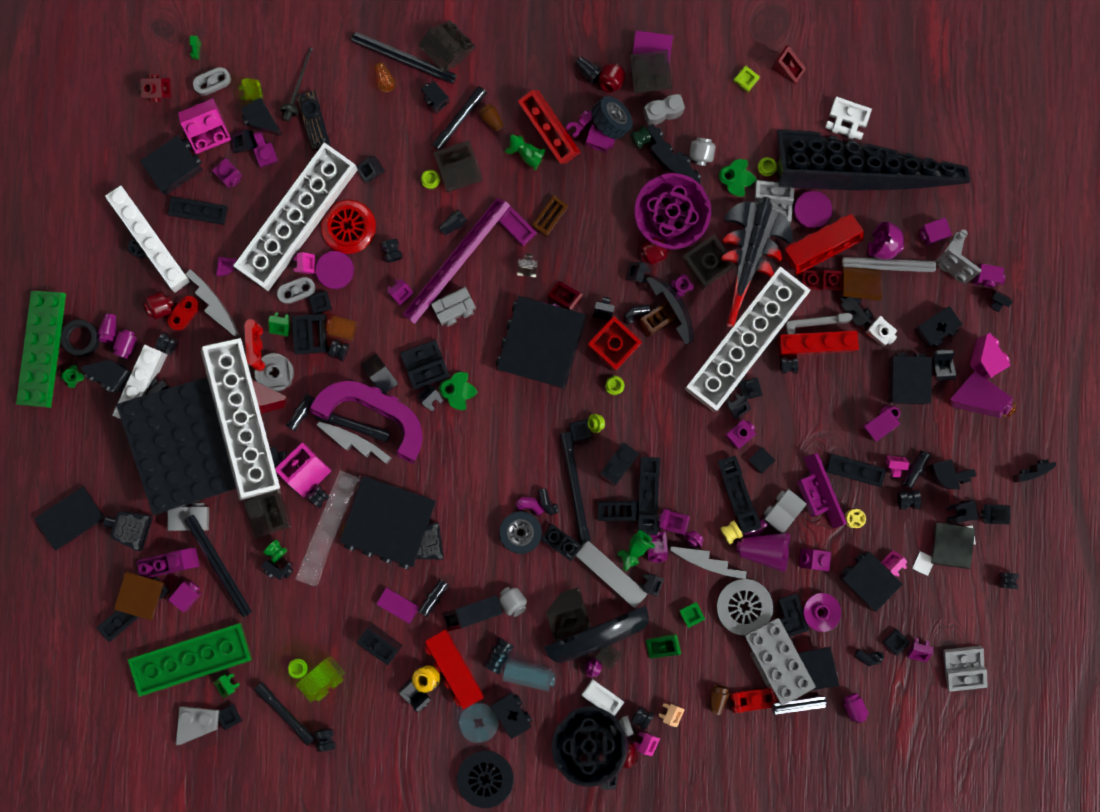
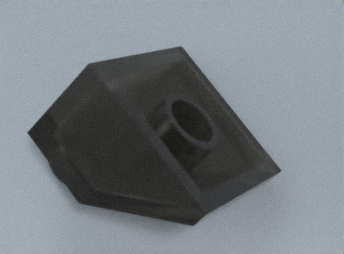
M579 587L560 593L546 612L554 640L591 628Z

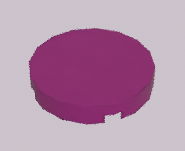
M818 191L805 192L795 203V219L803 227L805 226L809 229L821 228L832 215L830 200L826 195Z
M331 251L324 254L318 260L316 275L318 280L327 288L341 289L346 287L353 278L354 266L346 254L339 251Z

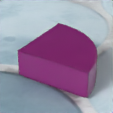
M218 257L216 276L222 277L230 274L235 269L234 264L238 259Z

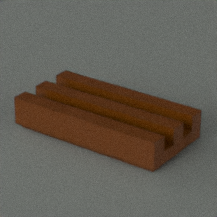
M553 195L533 222L532 227L547 237L569 205ZM556 201L557 204L555 205V207L552 209V211L547 216L542 225L539 226L538 223L540 222V220L551 207L553 202ZM562 205L563 208L561 209V211L550 224L548 229L545 230V226L548 224V222L553 217L558 208Z

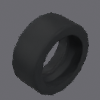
M73 320L66 324L61 332L60 341L63 348L68 353L78 357H86L93 354L100 344L99 336L97 335L98 329L85 320ZM84 327L90 331L92 338L88 347L76 349L70 344V334L75 328Z

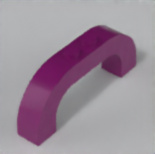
M343 381L328 386L314 400L310 407V412L328 421L336 406L343 402L353 401L396 422L403 432V442L396 456L414 464L422 445L421 425L416 415L407 406L398 402L399 399L395 396H386L375 386L369 387L359 382Z

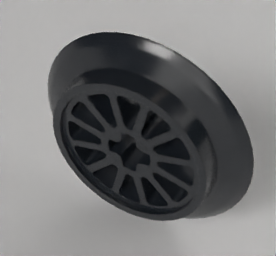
M479 751L471 754L463 761L458 770L457 785L460 794L468 803L478 808H492L501 804L507 799L513 788L514 776L510 764L503 756L492 751ZM483 762H486V770H485V771L483 770V768H482V766H481V763H483ZM488 763L494 764L490 771H488ZM476 765H478L479 768H480L481 773L478 772V771H477L476 769H474L473 767L476 766ZM495 767H498V769H499L500 771H499V772H496V773H494V774H491V773L493 772V770L495 769ZM470 771H473L478 776H471L469 775ZM488 774L491 781L483 784L480 777ZM502 774V779L493 778L497 775ZM469 779H476V780H478V781L473 782V783H471V784L469 783ZM493 782H501L502 784L498 787ZM479 784L478 788L475 791L471 788L472 786ZM490 786H493L498 791L493 793ZM481 787H483L482 795L477 794ZM487 787L490 795L485 796V788Z

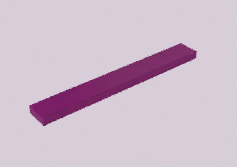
M499 198L495 199L405 310L403 316L414 324L510 207L506 201Z

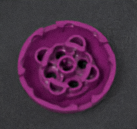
M668 173L650 180L641 189L635 203V220L641 234L649 242L665 249H682L694 244L705 233L711 219V204L704 188L697 181L683 174ZM668 198L670 200V204L663 205L662 199ZM686 204L688 206V210L681 211L680 205ZM673 211L675 215L670 216L668 212ZM662 216L664 218V221L662 223H658L656 221V217ZM680 222L682 228L676 229L674 223ZM657 237L659 239H663L665 242L661 243L656 240H653V238Z

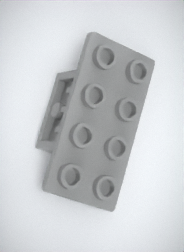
M777 618L745 636L752 650L750 655L766 686L773 689L781 705L784 706L815 688L780 619Z

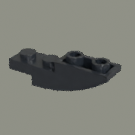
M654 124L648 126L645 133L653 143L649 152L668 173L683 174L701 184L700 180L702 178L696 169L693 170L690 166L691 161L686 154L683 155L681 151L673 154L674 149L669 142L666 143L662 138L664 135L661 129L655 127Z

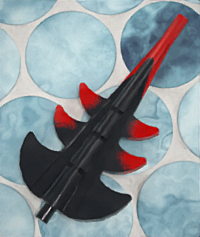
M766 196L763 197L762 203L759 204L754 202L736 204L724 218V222H734L744 227V230L733 231L722 240L723 243H733L741 248V251L732 250L721 257L723 261H731L738 264L732 308L727 321L728 327H734L739 308L755 271L765 273L769 277L774 275L772 267L765 259L761 258L762 255L770 256L778 262L782 260L779 247L769 238L777 237L784 240L787 244L792 242L790 222L781 212L772 209L769 205L771 198Z

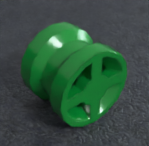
M276 539L263 553L269 556L275 564L288 550L282 547Z

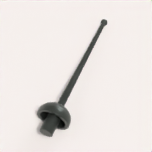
M312 47L309 48L290 103L282 104L279 109L284 113L283 121L289 122L291 116H298V109L294 102L311 51L313 50Z

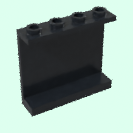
M518 296V300H515L512 306L513 317L507 323L506 329L509 330L507 337H504L502 340V354L498 355L496 360L497 370L502 373L507 372L550 384L565 390L586 315Z
M363 476L340 543L344 544L343 548L352 551L355 548L363 550L361 554L373 557V554L381 556V561L390 564L392 560L399 562L398 566L409 570L410 566L415 568V561L437 501Z

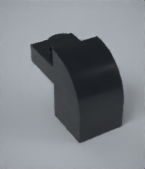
M952 459L929 465L934 482L947 490L960 489L959 482L960 484L971 482L972 477L977 476L975 469L956 473Z

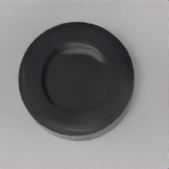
M307 99L303 102L301 111L306 118L315 119L320 115L321 107L316 100Z

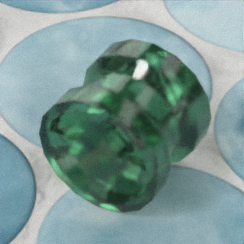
M641 126L638 131L630 133V137L637 149H641L646 143H652V138L645 126Z

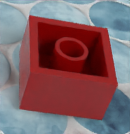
M614 316L588 343L587 347L616 372L642 344V341Z

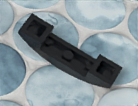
M656 276L647 278L656 295L664 293L682 323L676 329L684 343L689 344L693 342L692 320L681 297L662 279Z
M736 455L717 461L724 486L742 533L746 534L761 529L760 521L756 510L753 508Z
M641 457L638 530H642L647 535H658V491L660 477V458Z

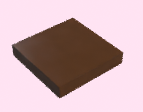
M843 267V296L881 301V270Z
M125 572L114 610L153 620L164 582Z

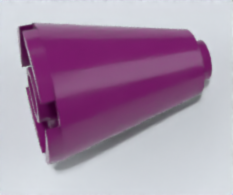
M782 533L743 537L737 543V553H740L742 558L781 572H786L790 534Z

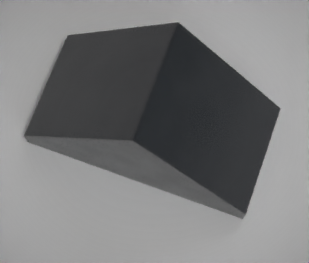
M377 353L361 363L370 379L382 391L381 393L386 394L398 385V382Z

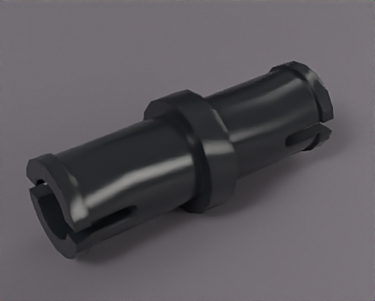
M306 393L298 407L294 408L295 412L285 426L296 432L304 417L307 418V413L315 398Z
M920 450L914 463L910 464V470L901 484L909 489H913L918 477L924 473L923 469L931 455Z
M439 579L432 591L427 593L426 596L428 597L418 609V612L428 618L435 605L440 603L441 600L439 599L449 585Z

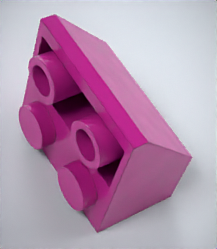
M214 99L178 112L180 123L196 154L231 140Z
M991 333L976 339L970 364L974 371L986 379L1011 366L1008 355L1001 351L998 346V339L991 335Z
M303 442L275 468V471L303 498L332 472Z

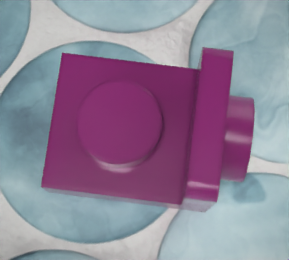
M227 158L212 170L228 188L236 186L242 177V174Z
M666 531L658 532V535H649L655 547L648 549V561H653L654 563L666 561L668 556Z

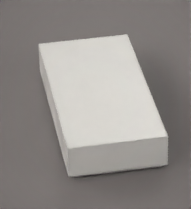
M593 679L581 694L598 708H602L614 716L624 703L623 700Z

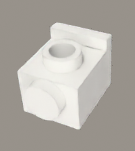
M879 316L865 333L883 347L886 344L891 345L897 338L895 333L898 330L885 321L882 316ZM883 328L887 331V335L882 334L881 330Z

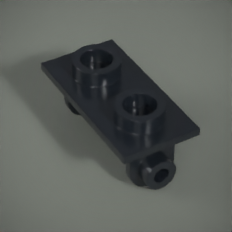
M843 296L839 299L841 301L840 304L847 313L853 310L856 312L852 316V320L858 328L860 327L863 330L868 326L867 321L870 324L874 321L873 313L869 308H864L861 304V298Z

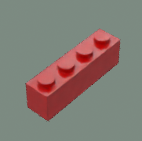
M531 90L518 100L560 164L568 163L581 153L539 90Z
M852 214L847 217H841L837 222L822 227L816 233L808 234L804 239L789 244L785 248V258L797 275L863 241L864 231Z
M857 331L784 334L777 337L778 356L849 353L859 350Z
M447 629L427 639L424 648L428 655H433L436 660L434 666L439 673L442 672L446 679L443 681L447 689L453 690L455 694L453 699L458 707L462 706L464 710L483 699V692Z

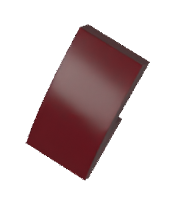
M805 270L801 272V283L810 290L841 291L842 271Z

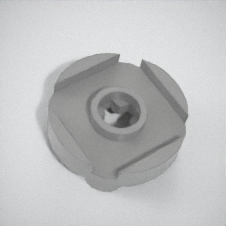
M277 353L267 354L261 358L265 363V368L259 372L255 370V378L258 383L276 392L283 391L291 385L294 378V368L288 358ZM274 367L280 371L276 378L269 374V372L273 371Z

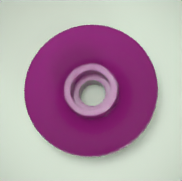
M818 593L806 601L803 615L811 629L818 632H827L834 629L839 623L841 608L833 596L826 593ZM819 609L823 612L821 616L817 614Z

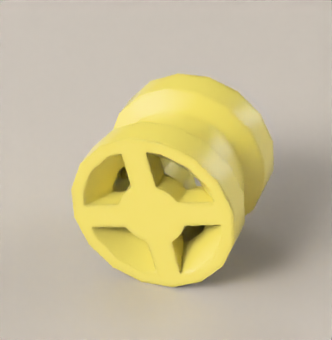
M859 509L849 510L844 515L846 525L850 528H860L866 522L864 512Z
M734 520L727 527L723 526L720 528L729 545L735 539L743 537Z

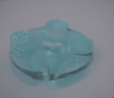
M474 703L464 709L460 716L461 732L471 742L480 743L488 741L497 731L498 717L494 709L487 704ZM482 718L484 726L476 728L474 719Z

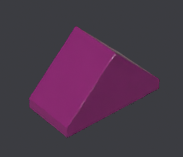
M888 408L862 426L873 441L877 442L899 426L900 422Z

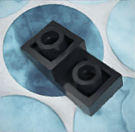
M1049 459L1038 460L1036 465H1031V469L1020 470L1019 475H1013L1014 483L1038 478L1056 467V462L1049 463Z
M553 524L541 538V540L571 562L583 547Z

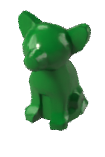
M513 134L510 136L509 147L505 150L508 154L519 152L524 162L532 167L534 171L537 170L546 151L544 148L537 149L532 144L524 143L522 136H515Z
M638 530L632 537L629 551L621 550L617 553L618 556L622 557L623 570L625 571L634 565H638L639 560L637 558L643 556L649 548L653 549L655 547V544L651 542V536L642 530Z

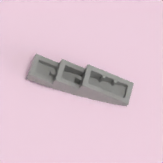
M190 269L185 275L199 286L195 294L209 304L205 312L232 335L238 337V330L221 300Z
M322 422L317 424L347 451L354 446L366 457L373 452L386 464L392 459L377 446L356 434Z
M588 540L585 542L576 556L631 606L636 608L646 597L647 593L643 592L641 587Z
M669 547V550L703 569L726 576L746 579L747 571L727 569L728 561L709 559L710 551Z

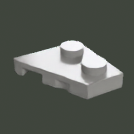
M179 707L176 745L184 744L217 730L219 710Z

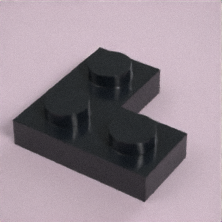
M795 593L778 599L784 616L780 621L788 636L792 637L809 631L798 594Z

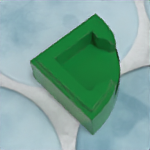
M190 35L189 45H192L190 56L194 60H199L201 41L198 36Z

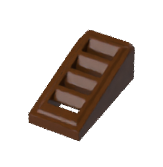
M669 301L640 318L638 325L645 335L650 337L678 318ZM666 307L668 308V310H669V311L671 312V314H672L671 317L669 316V314L667 313V311H666L664 308H666ZM658 312H661V313H662V315H663L664 318L666 319L665 321L663 320V318L660 316V314H659ZM653 316L656 318L659 325L656 324V322L652 318Z

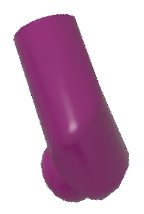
M521 497L516 502V507L519 510L524 508L532 509L537 517L545 511L533 497Z

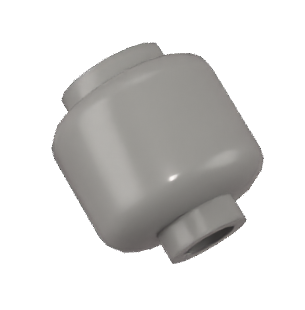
M697 137V140L691 142L689 158L695 160L694 164L706 166V162L713 161L715 144L711 143V139Z
M507 587L500 592L499 603L506 615L516 617L525 611L527 600L518 588L510 589V587Z

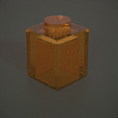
M333 316L332 320L328 321L327 331H329L328 334L331 337L353 342L358 324L356 321Z

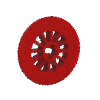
M342 200L334 203L321 221V233L327 245L333 250L344 254H353L365 249L373 240L376 232V222L373 213L366 205L356 200ZM344 211L345 219H343L339 215V213ZM346 211H351L349 218ZM354 212H357L358 215L354 219H352ZM338 216L341 222L334 220V218ZM360 217L363 218V221L356 222ZM352 222L351 226L353 228L345 230L344 223ZM332 223L338 224L340 226L332 227ZM364 225V229H360L357 226ZM340 230L336 235L333 234V231ZM355 231H360L362 234L358 236ZM344 233L342 240H339L338 237ZM352 233L357 237L354 241H352ZM347 235H349V242H345Z

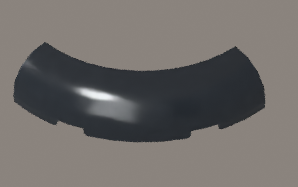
M645 605L633 609L603 624L557 640L545 646V651L554 662L564 663L615 644L646 628L649 620L647 607Z

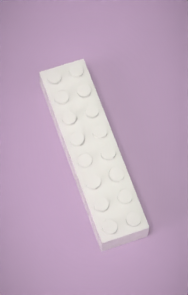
M323 143L236 261L234 267L269 291L358 170L356 165L329 145Z
M779 267L735 323L734 327H732L689 382L685 390L715 413L811 290L782 267Z
M241 338L203 346L201 354L239 500L278 491L280 486Z

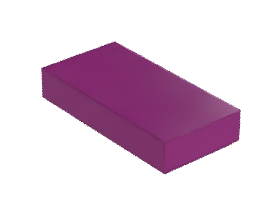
M511 206L498 220L523 247L537 234Z
M387 587L377 602L378 606L409 624L420 608Z

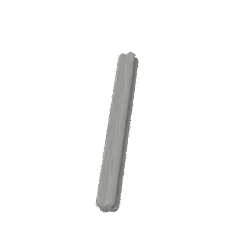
M843 257L841 261L842 267L917 272L936 271L935 261L880 260Z

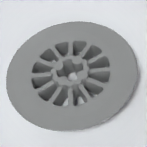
M740 579L731 582L722 590L717 602V613L721 623L729 631L746 636L769 623L773 613V602L769 592L763 585L754 580ZM742 590H745L744 599H742L740 594ZM748 591H751L752 595L747 600ZM735 593H737L740 601L733 598ZM756 595L758 597V600L751 602L753 597ZM730 599L734 600L737 605L729 604ZM748 602L747 606L750 608L743 613L740 604ZM760 602V608L753 607L754 604ZM728 607H736L737 609L729 612ZM752 610H760L759 615H756ZM738 612L736 617L733 619L731 617V614ZM750 613L756 617V619L753 622L749 615ZM742 614L741 623L736 622L737 619H738V618L740 617V615ZM745 615H747L749 620L747 624H744Z

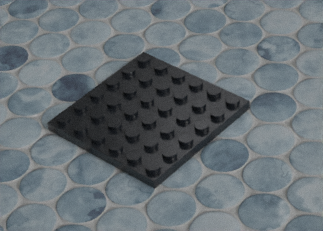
M208 377L116 404L153 516L236 489Z

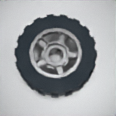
M612 96L603 97L592 107L591 116L594 120L593 122L609 138L620 139L633 126L632 116L623 103Z
M519 511L509 514L502 521L499 536L506 549L513 553L525 554L537 547L541 540L542 529L539 521L532 514ZM519 529L524 530L523 536L517 535Z

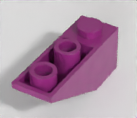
M196 548L179 550L136 561L139 575L147 578L200 567Z

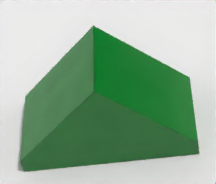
M675 633L646 640L650 659L681 655L678 637Z

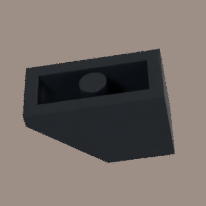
M261 97L241 108L244 113L241 117L246 126L251 125L253 130L277 136L282 135Z

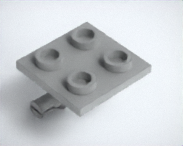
M961 230L953 235L949 246L935 262L941 270L950 273L958 282L966 285L981 272V269L961 255L965 237L968 235L966 230Z

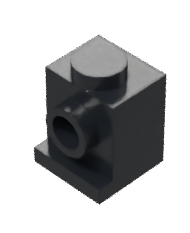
M435 81L431 84L427 83L422 87L421 91L425 96L423 99L428 106L431 107L433 105L432 108L435 114L439 113L450 103L447 94Z

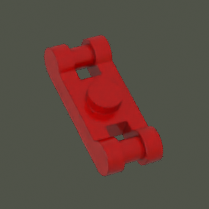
M248 319L244 325L246 360L250 366L259 372L265 368V363L261 359L263 344L260 336L263 333V328L253 319Z
M772 688L730 693V698L733 700L734 705L732 707L733 713L771 708L773 703L779 702ZM767 694H771L772 701L766 702ZM741 698H746V705H741Z

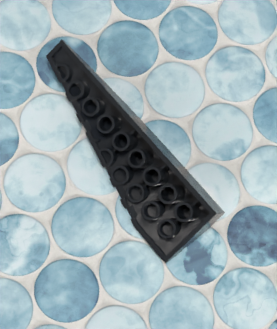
M777 130L778 187L828 190H899L970 183L967 166L946 161L938 163L933 158L928 157L920 159L914 157V154L906 153V155L898 154L897 150L872 144L864 146L850 139L846 142L838 140L837 136L830 135V137L821 136V133L815 131Z

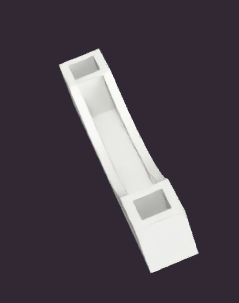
M119 186L105 196L173 292L175 293L189 284L190 281L124 188Z

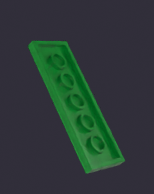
M31 291L16 405L47 408L52 406L66 293Z
M239 623L128 659L138 696L140 697L251 661L252 657L242 624Z

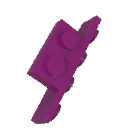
M818 453L804 457L811 476L797 481V484L811 517L826 512L833 528L846 525L845 516L839 506Z

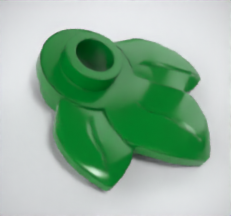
M737 159L730 166L723 167L719 172V180L727 185L728 191L732 195L737 197H744V187H748L756 181L755 176L746 170L747 160ZM726 173L731 174L730 179L725 178Z
M465 372L455 373L450 380L443 381L439 388L440 394L448 399L451 407L457 410H466L465 400L473 398L478 393L473 385L467 383L468 373ZM447 386H451L453 388L451 393L446 392L445 389Z

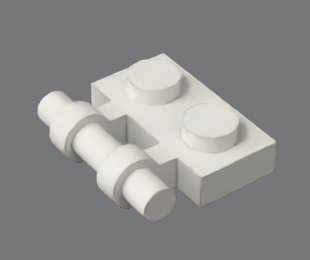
M836 97L829 114L830 117L836 118L835 123L827 121L825 128L832 130V133H841L847 135V138L861 140L863 133L857 131L858 126L866 127L872 109ZM841 122L851 123L852 126L851 128L842 126Z

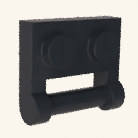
M327 314L292 316L295 355L329 353L326 334ZM314 321H318L320 347H314Z

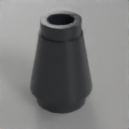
M580 57L576 61L575 66H577L587 82L595 84L601 74V68L584 57Z
M459 209L453 210L439 226V229L446 236L465 226L464 223L467 222V219Z

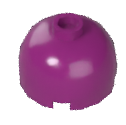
M883 221L872 233V236H875L873 244L870 241L868 243L869 255L880 260H889L902 252L904 237L899 227L888 221Z

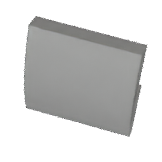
M757 180L754 203H762L765 196L771 198L769 205L772 209L781 212L791 224L794 188L778 187L777 182Z
M982 646L943 650L945 675L949 692L987 688V669L984 667V648Z

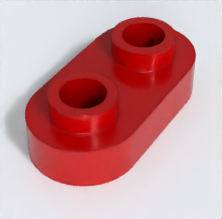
M192 296L182 298L169 315L168 325L176 331L184 330L200 309L199 301ZM191 302V308L187 309L186 304ZM179 317L180 322L178 324H175V318Z

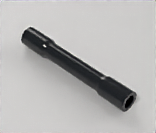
M478 86L449 125L434 140L431 145L438 151L443 149L453 133L474 107L485 97L487 92L482 87Z
M334 412L331 413L328 421L316 415L314 416L316 419L366 434L371 438L386 443L391 432L348 419Z
M263 682L254 689L307 746L315 739V736L287 710Z

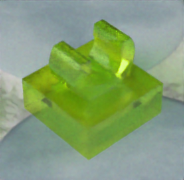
M250 78L241 80L242 85L239 86V90L244 91V96H241V99L257 100L260 97L263 99L259 80Z

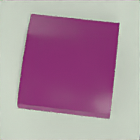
M636 31L630 72L667 76L673 35Z

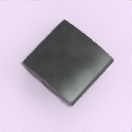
M936 523L934 527V544L931 550V564L970 569L975 528Z

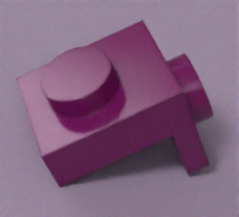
M664 509L663 513L659 515L658 524H660L659 527L664 531L686 535L690 516Z
M801 549L799 567L829 571L831 552Z

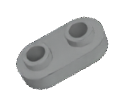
M219 67L197 76L194 79L193 87L198 94L208 95L227 87L230 84L231 76L225 68ZM224 76L225 78L223 81H219V77ZM202 84H207L205 89L201 88Z
M302 277L282 285L278 289L277 296L284 304H291L311 296L315 292V284L310 278ZM304 285H309L307 291H303ZM286 292H291L289 298L285 297Z

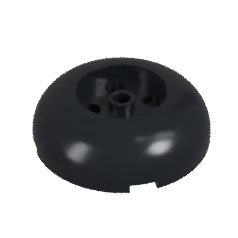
M592 706L578 708L567 714V717L557 726L552 740L554 763L558 771L573 784L583 787L603 785L620 772L627 758L628 740L624 727L613 714L602 708ZM610 725L613 726L616 731L615 736L612 733ZM604 733V737L601 742L599 740L600 734ZM584 734H586L587 739L583 740L582 742L581 738ZM601 753L605 756L602 762L599 760ZM582 754L587 755V760L585 762L581 760Z

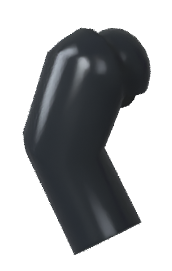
M649 305L633 306L624 313V323L626 325L633 324L635 316L648 314L650 312Z
M547 489L538 490L540 504L547 514L552 516L553 514H558V505L556 503L550 504Z
M858 649L854 654V657L867 666L878 665L884 660V654L881 651L866 654L861 649Z

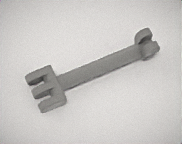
M845 313L838 314L837 316L786 321L787 334H795V328L848 323L852 319V314Z

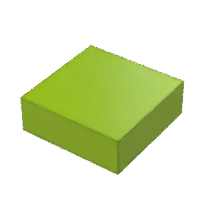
M745 65L733 82L748 93L760 79V76Z

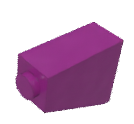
M974 371L950 399V404L954 408L1001 418L1003 414L1007 415L1013 408V398Z

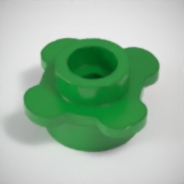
M72 365L70 369L61 374V378L68 383L69 388H75L79 381L84 380V375L78 371L77 366Z

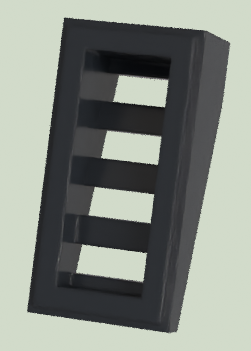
M638 501L598 502V521L638 520ZM614 505L616 509V517H613L612 506ZM620 505H623L624 517L620 515ZM628 505H631L632 516H628ZM604 506H608V517H605Z

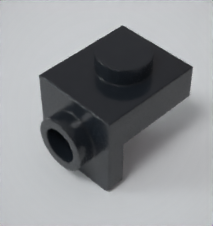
M942 349L935 351L932 365L936 381L955 380L954 350Z
M984 504V508L981 509V520H984V524L1011 525V505Z
M266 560L261 566L265 569L264 573L272 579L274 576L279 580L288 579L294 571L292 569L294 565L292 562H288L283 570L270 560Z
M412 677L397 690L416 712L424 709L431 700L427 692L423 693L415 689Z

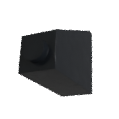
M496 595L443 612L442 614L447 630L452 631L503 613Z

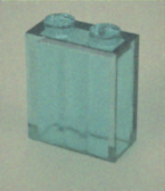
M510 658L507 659L503 681L549 691L550 687H554L556 674H553V668Z

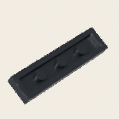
M159 577L154 579L163 582ZM165 584L163 585L159 601L171 592ZM115 611L96 628L108 642H111L140 617Z

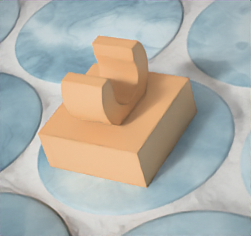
M663 704L668 711L666 715L659 713V717L664 719V723L677 727L685 709L673 704Z

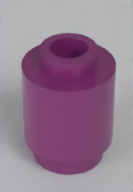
M126 329L123 332L119 331L113 346V354L128 359L137 341V338L134 337L135 333Z
M853 693L843 698L845 702L844 707L851 722L855 721L858 724L867 720L866 716L869 715V712L858 693Z

